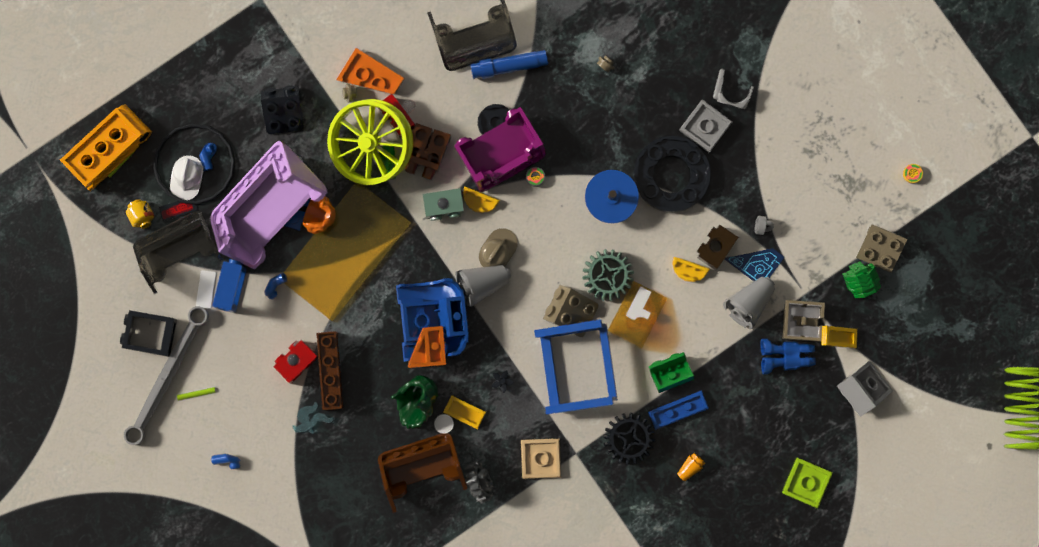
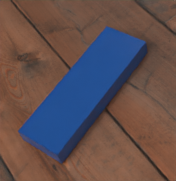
M701 390L649 411L648 414L656 430L706 410L709 407Z

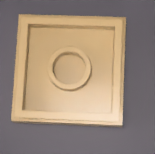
M559 439L521 440L522 479L561 477Z

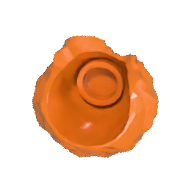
M325 196L317 202L310 200L303 218V225L307 228L308 232L312 234L324 232L334 223L336 212L328 197Z

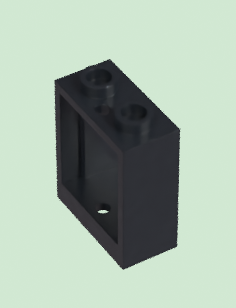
M129 310V313L125 314L124 317L126 328L125 333L121 334L120 344H122L123 349L169 357L177 319ZM135 317L166 322L161 350L129 345Z

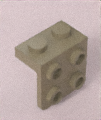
M559 285L558 289L554 292L550 305L545 311L543 319L558 326L592 321L599 305L577 291ZM586 332L577 333L574 335L582 338L584 337Z

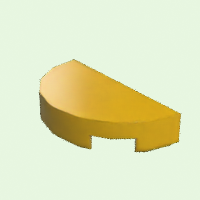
M464 186V201L475 212H490L500 202V200Z
M673 257L672 265L674 272L684 281H700L710 270L709 268Z

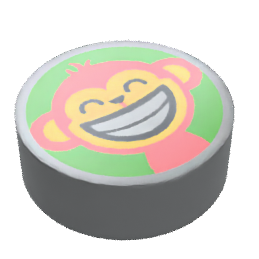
M532 167L526 173V180L531 186H540L545 180V173L539 167Z

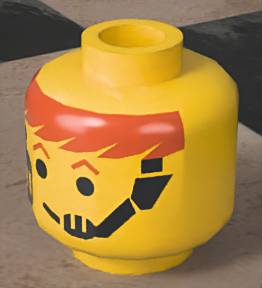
M138 199L128 205L126 215L133 227L145 229L152 224L151 221L154 219V213L148 202Z

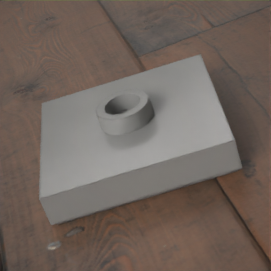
M701 100L679 131L710 153L732 124V121L704 100Z

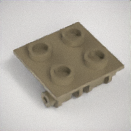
M872 224L867 230V235L856 258L872 263L874 266L892 273L907 239Z

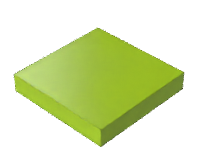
M796 458L782 494L818 508L833 473Z

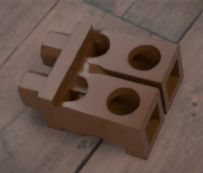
M416 123L413 130V151L405 167V172L415 175L419 165L425 167L422 177L432 180L436 171H439L451 139V134L436 129L433 132L432 128Z

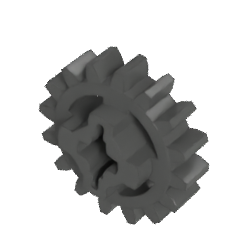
M478 461L468 464L467 468H465L467 472L465 474L467 477L465 481L471 495L474 498L476 497L477 502L481 504L491 501L493 497L491 492L493 491V481L489 476L488 470L485 467L483 468L482 463Z

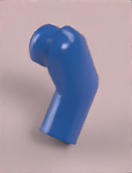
M207 143L200 152L204 171L213 169L211 158L217 150V146L214 143Z
M284 273L269 280L264 290L265 296H268L269 299L272 300L277 296L278 293L275 291L277 286L287 282V277Z
M225 453L211 457L213 465L230 463V469L240 468V459L236 456Z

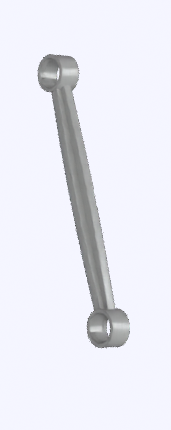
M196 306L189 311V324L159 374L134 426L128 427L124 432V439L128 444L139 445L144 441V428L169 387L199 326L205 325L209 320V314L203 307ZM196 310H202L205 313L204 321L201 323H195L192 320V314ZM133 428L141 432V438L137 442H131L128 438V433Z

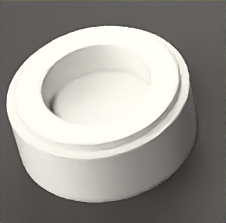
M442 414L435 419L434 426L438 432L445 434L453 429L454 422L449 415Z

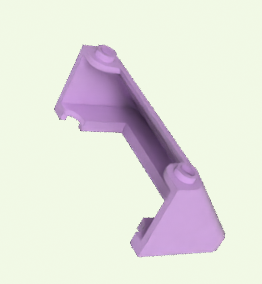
M280 141L276 142L211 214V225L219 253L240 261L242 264L256 269L265 260L264 246L306 201L311 198V200L317 202L323 199L327 193L325 185L288 145Z

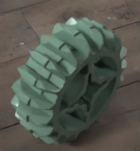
M604 249L603 256L597 251V259L591 255L590 259L593 262H585V265L590 268H583V272L588 273V275L583 276L582 279L589 280L584 286L588 287L591 285L592 288L588 292L591 294L595 290V298L599 296V293L602 294V301L605 300L606 295H609V301H612V295L614 294L619 299L620 295L618 292L625 295L627 292L623 288H631L627 281H634L632 277H628V275L634 274V271L627 270L632 264L628 263L625 265L628 258L624 257L621 260V252L618 253L617 257L614 256L615 250L613 249L610 255H607V249ZM605 260L615 261L620 267L610 268L605 263ZM599 263L602 273L593 279V268ZM605 269L609 273L615 272L613 276H611V281L608 278H602L603 275H605ZM624 272L623 283L617 288L614 278L619 273ZM606 282L611 287V290L600 289L596 284Z

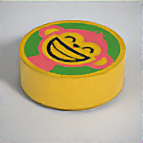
M910 164L903 170L904 180L911 184L917 183L923 176L922 168L917 164Z

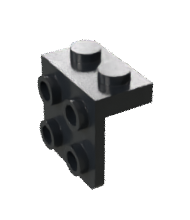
M288 85L282 89L267 88L261 91V105L268 134L304 129L299 86Z

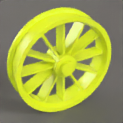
M367 99L353 102L336 114L328 131V151L333 164L344 177L358 184L375 185L395 178L405 169L413 151V134L409 122L398 108L383 100ZM369 106L368 129L358 109L359 107ZM375 107L384 110L386 114L374 131ZM352 111L362 132L345 120ZM391 115L399 127L379 136V132ZM343 124L359 136V139L339 137L341 125ZM400 129L402 144L382 142L381 138ZM339 140L358 142V147L341 154ZM380 145L402 147L400 159L395 158ZM361 149V153L350 168L343 157ZM378 151L396 164L389 173H387ZM367 152L365 176L356 173L355 169ZM372 154L382 174L381 177L371 178Z

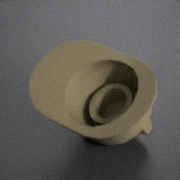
M499 228L493 231L480 249L479 261L483 267L498 265L505 267L517 249L515 234L506 228Z

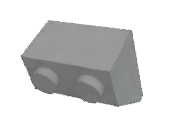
M870 360L837 385L841 394L845 396L860 417L876 407L893 391Z

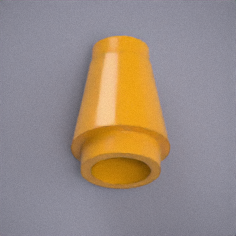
M696 453L688 456L677 475L683 481H686L702 470L705 462Z

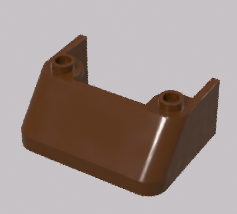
M442 433L385 451L378 457L384 489L393 513L397 512L394 499L402 498L407 493L406 485L443 474L444 478L448 481L460 479L463 489H468L452 436L448 433Z

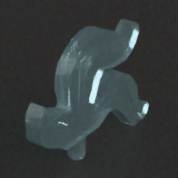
M315 402L313 406H305L299 410L297 418L302 424L297 427L293 425L292 428L298 433L309 430L313 434L312 427L315 426L316 422L331 423L333 417L328 418L325 414L316 413L310 422L309 414L315 412L318 404Z

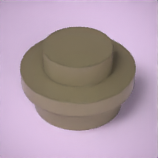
M605 55L604 58L602 56L599 57L597 64L605 71L610 72L611 69L614 70L615 68L613 66L614 61Z
M346 84L345 88L342 89L343 99H346L348 103L356 100L355 85Z

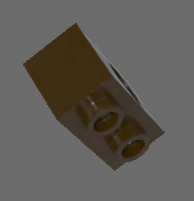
M720 224L717 228L713 226L707 235L710 239L706 244L702 243L697 250L699 253L697 258L714 270L718 269L739 238ZM711 243H720L721 250H712Z

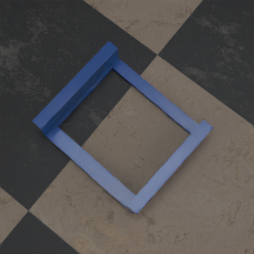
M594 320L534 330L535 338L541 339L550 406L545 407L546 415L614 405L613 401H618L607 324H603L602 320ZM599 330L609 397L560 404L551 338Z

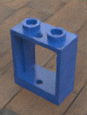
M229 259V262L223 261L212 307L236 314L247 271L240 261Z

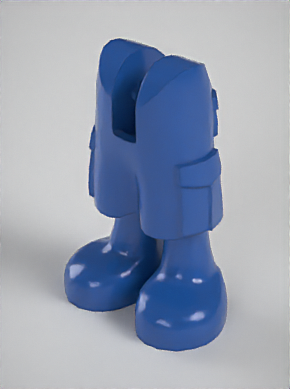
M761 339L760 348L762 355L783 354L784 356L783 358L763 357L761 370L764 375L770 374L774 368L783 366L785 370H796L800 367L816 365V358H800V353L815 352V345L785 341L780 346L772 344L769 339Z

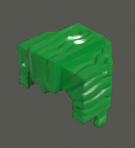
M859 261L850 265V270L842 274L848 290L853 293L855 298H865L876 293L881 287L879 284L880 278L872 263L864 266Z

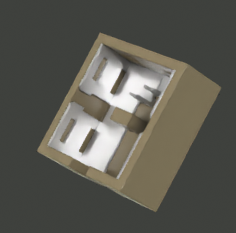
M786 300L784 303L782 339L822 342V326H818V321L824 318L825 303Z

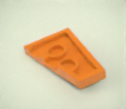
M355 48L336 80L396 94L405 78L363 51Z

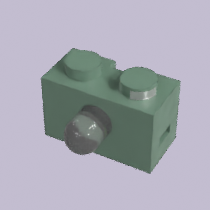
M460 188L423 194L426 218H430L431 221L442 220V216L449 215V218L461 217V213H464Z

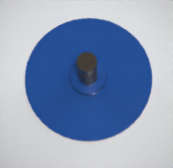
M606 170L600 172L590 180L586 187V206L589 212L599 221L611 224L622 222L634 213L638 205L639 193L637 186L631 177L621 171Z

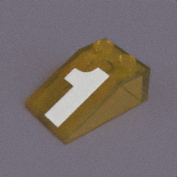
M633 281L608 329V333L642 349L667 298Z

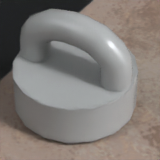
M765 216L757 217L755 223L756 234L764 235V232H769L774 228L773 222L768 221Z

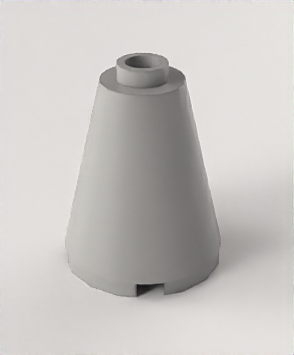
M503 265L463 269L456 271L455 274L456 282L460 283V287L463 289L465 304L469 307L476 305L508 284L511 278L509 269Z
M769 277L758 278L726 299L723 303L724 309L731 311L729 316L736 323L744 328L749 326V329H752L775 291L774 282Z

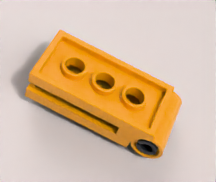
M124 104L115 108L63 156L60 161L91 192L139 147L138 144L146 141L152 131ZM121 134L118 139L114 140L116 135ZM107 147L104 152L100 153L102 148ZM92 160V163L86 166V163Z

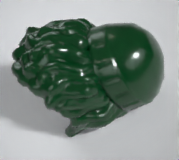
M417 375L400 387L396 394L391 396V399L397 400L400 422L407 429H419L432 415V404L437 398L438 388L429 377Z

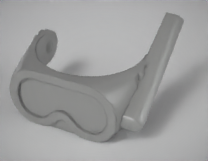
M720 69L713 98L717 99L720 103L746 109L754 87L751 86L749 95L743 101H728L723 96L721 90L725 70Z

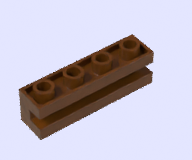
M336 331L316 333L322 409L324 411L344 409L338 333Z

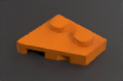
M443 326L422 328L408 363V368L446 365Z

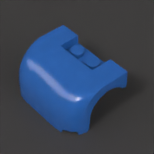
M450 278L426 283L397 285V301L401 308L404 342L402 343L404 362L410 361L421 330L425 327L443 326L446 358L461 354L468 342V326L463 289Z

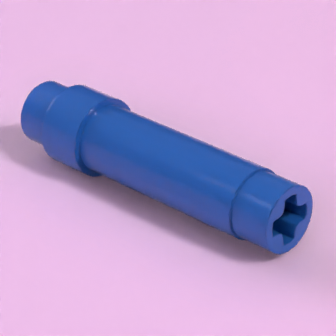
M543 50L493 60H480L479 63L470 64L473 79L493 78L496 75L546 66L548 61L546 51Z

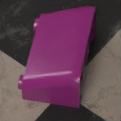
M521 107L508 111L505 118L506 122L472 140V138L463 137L454 145L480 192H485L540 161L546 155L542 141Z

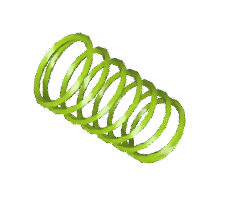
M1008 367L1004 369L1006 373L1039 377V368ZM1039 378L1012 380L1004 383L1007 386L1039 390V386L1024 384L1039 382ZM1039 391L1004 395L1007 399L1039 403V399L1022 397L1039 395ZM1039 404L1007 406L1004 408L1005 411L1037 415L1036 417L1006 419L1004 423L1038 428L1005 432L1004 435L1006 437L1038 442L1005 444L1004 448L1039 449L1038 437L1019 435L1039 433V425L1023 422L1039 420V412L1023 410L1037 408Z

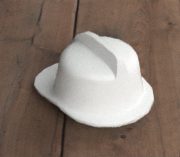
M184 156L176 161L170 180V190L173 195L183 200H190L198 194L203 176V166L198 158Z

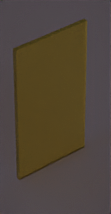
M358 183L353 185L336 206L334 223L326 231L314 234L284 271L287 277V282L284 284L332 322L411 224V222L364 185Z

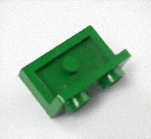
M684 352L680 354L675 353L670 358L655 361L649 366L650 375L658 393L694 380V375Z

